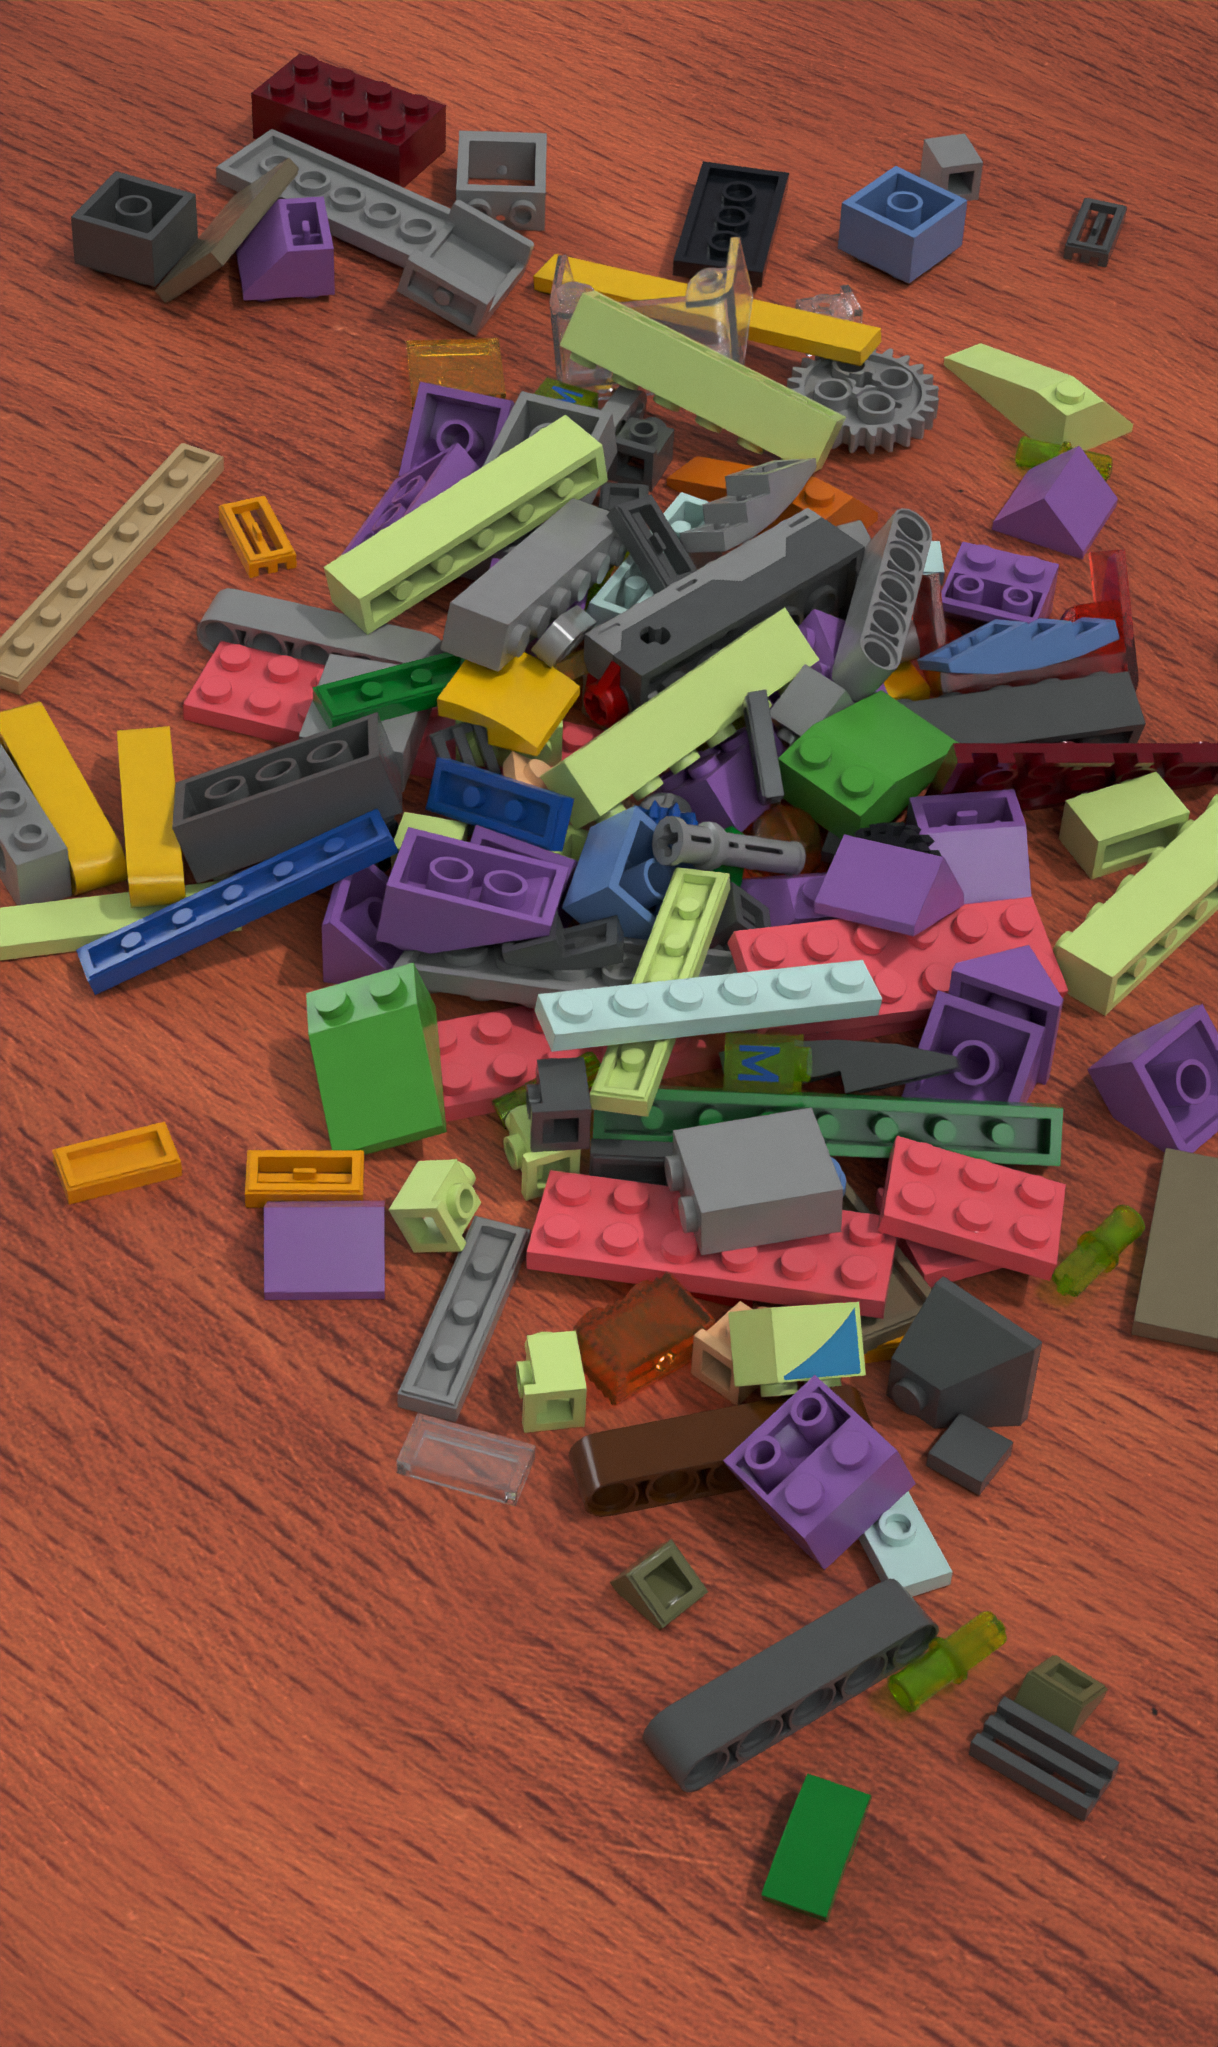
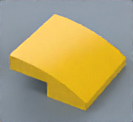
M525 652L519 658L514 657L499 672L465 660L437 698L438 716L487 727L488 745L537 757L579 697L580 686L554 667L550 668L542 660Z

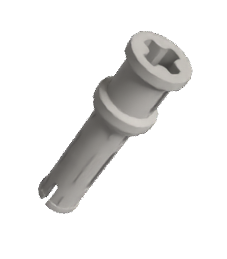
M666 816L660 820L655 828L652 839L654 857L657 862L665 866H676L684 862L693 864L698 870L713 871L721 865L793 876V874L798 875L802 871L806 859L805 849L797 841L788 842L758 836L727 833L716 822L708 821L702 822L699 825L686 824L683 819L676 816ZM668 844H673L672 849L668 847Z

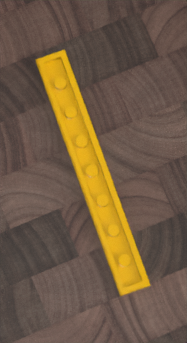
M554 254L533 276L534 290L579 301L582 293L595 290L647 317L856 366H861L881 343V328L559 254Z

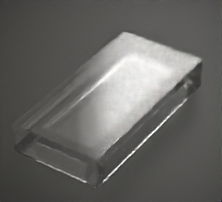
M417 1413L397 1458V1474L516 1506L534 1463L536 1446Z

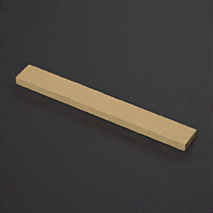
M181 443L1 636V689L21 695L224 471L223 456L185 443Z

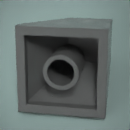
M943 1276L935 1283L892 1356L886 1396L891 1398L902 1411L909 1415L917 1416L934 1429L948 1428L960 1413L985 1427L1021 1426L1028 1419L1042 1341Z

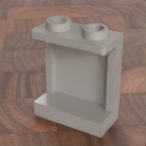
M456 200L451 207L445 225L423 252L415 249L407 259L397 292L470 334L477 336L524 275L535 246L534 242L467 203Z

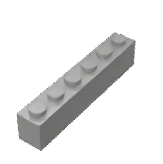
M572 498L450 602L440 650L497 672L514 657L519 658L531 641L535 638L540 639L554 620L565 613L575 601H582L589 588L595 583L600 584L612 567H619L623 562L627 548L607 517L610 511Z

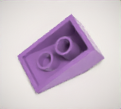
M408 827L386 884L376 940L393 944L402 950H417L432 954L549 936L569 867Z

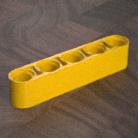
M37 701L1 711L0 743L68 848L72 894L78 895L126 881L128 879L127 863L121 844L43 704Z
M170 726L117 730L131 908L174 904L186 898L182 850L172 829L175 775Z

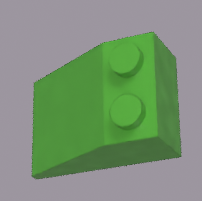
M880 690L813 724L778 758L784 790V797L782 798L841 840L844 834L856 837L854 833L860 828H870L869 825L890 823L908 806L909 797H917L933 781L953 743L958 742Z
M414 962L306 993L308 1036L332 1150H362L364 1155L447 1132L436 1006Z

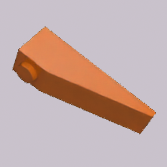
M696 456L667 477L666 486L679 493L683 492L711 502L727 496L725 476L754 466ZM811 476L793 502L774 522L758 534L766 532L781 521L794 516L806 508L811 509L834 526L861 520L866 529L878 521V512L829 483Z

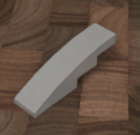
M816 458L773 460L725 476L727 496L702 504L705 524L679 533L680 542L686 552H723L752 539L774 522L798 496L817 468Z

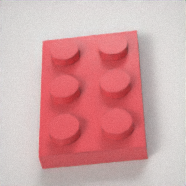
M896 1136L890 1152L877 1231L1050 1281L1057 1266L1066 1184L990 1163L984 1159H976L938 1148L928 1143Z

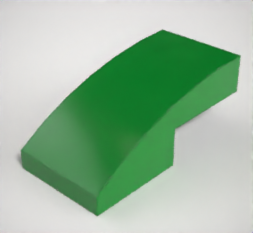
M807 1773L761 1893L762 1900L828 1922L847 1863L851 1862L872 1795Z

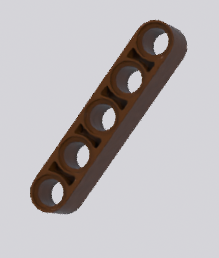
M847 1385L829 1387L873 1428L857 1389ZM794 1394L597 1432L581 1438L570 1448L568 1456L586 1511L591 1515L599 1517L614 1516L746 1489L723 1460Z

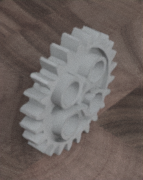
M891 348L883 354L876 353L875 349L861 366L815 356V360L804 357L802 358L801 367H793L792 377L787 380L788 388L846 417L831 449H835L844 443L848 444L850 453H854L858 446H865L869 454H874L875 446L879 445L888 452H893L894 442L909 447L911 437L921 440L924 436V429L931 430L933 428V419L937 418L939 387L933 385L934 376L932 374H923V364L909 366V355L898 359L893 358V349Z

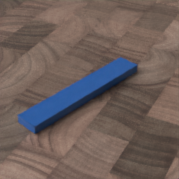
M377 808L92 941L76 951L87 981L94 994L97 995L399 853Z

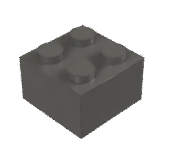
M115 171L71 216L75 263L93 268L98 272L113 274L133 280L139 284L155 287L198 239L196 194Z

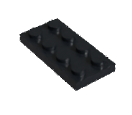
M703 161L673 260V276L687 277L694 281L710 280L732 283L738 287L754 286L762 288L788 190L789 173Z

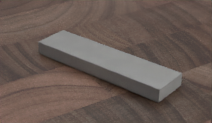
M474 1216L465 1237L467 1244L462 1252H459L398 1391V1407L453 1422L457 1421L526 1256L531 1238L530 1229Z

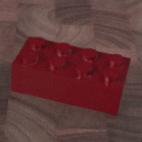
M299 53L251 93L254 139H258L269 130L274 129L403 188L446 151V105L429 100L423 95L412 94L392 87L386 82L361 76L350 69L339 68L319 61L310 55Z

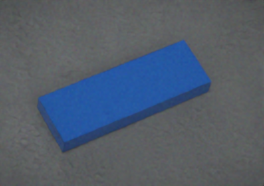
M437 757L425 810L474 826L478 825L549 851L562 852L575 798L450 758Z

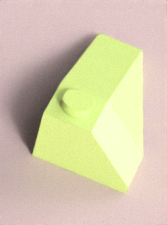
M982 343L944 357L943 365L1053 457L1077 446H1080L1083 451H1087L1132 432L1133 423L1071 375Z

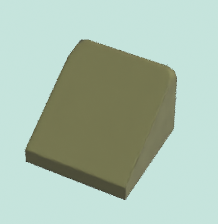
M672 1539L651 1549L610 1581L616 1592L659 1630L708 1593V1590Z
M1052 1655L1026 1674L1014 1702L1074 1736L1103 1700L1108 1689L1105 1688V1685L1057 1655Z

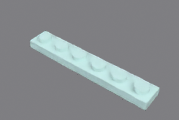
M855 960L544 993L537 996L535 1013L551 1052L877 1016L883 998L864 961Z

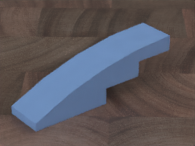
M1082 617L1071 622L1039 618L1029 624L1027 622L995 619L918 659L917 662L920 670L946 673L1000 674L1032 670L1080 657L1120 639L1115 620Z

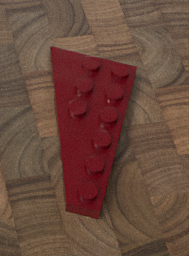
M1072 741L1059 743H953L924 796L1014 789L1021 811L1025 812L1065 806L1066 800L1075 798L1078 795L1094 792L1153 772H1157L1171 790L1217 784L1218 743H1209L1207 741L1195 743H1074Z

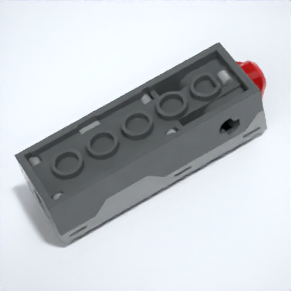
M806 508L794 516L781 521L778 525L757 537L744 542L741 546L720 558L710 561L704 567L683 579L673 582L667 588L646 600L634 604L630 609L609 621L597 625L585 634L582 713L601 728L607 730L758 623L784 607L797 626L803 622L813 609L846 621L864 557L865 546L811 509Z

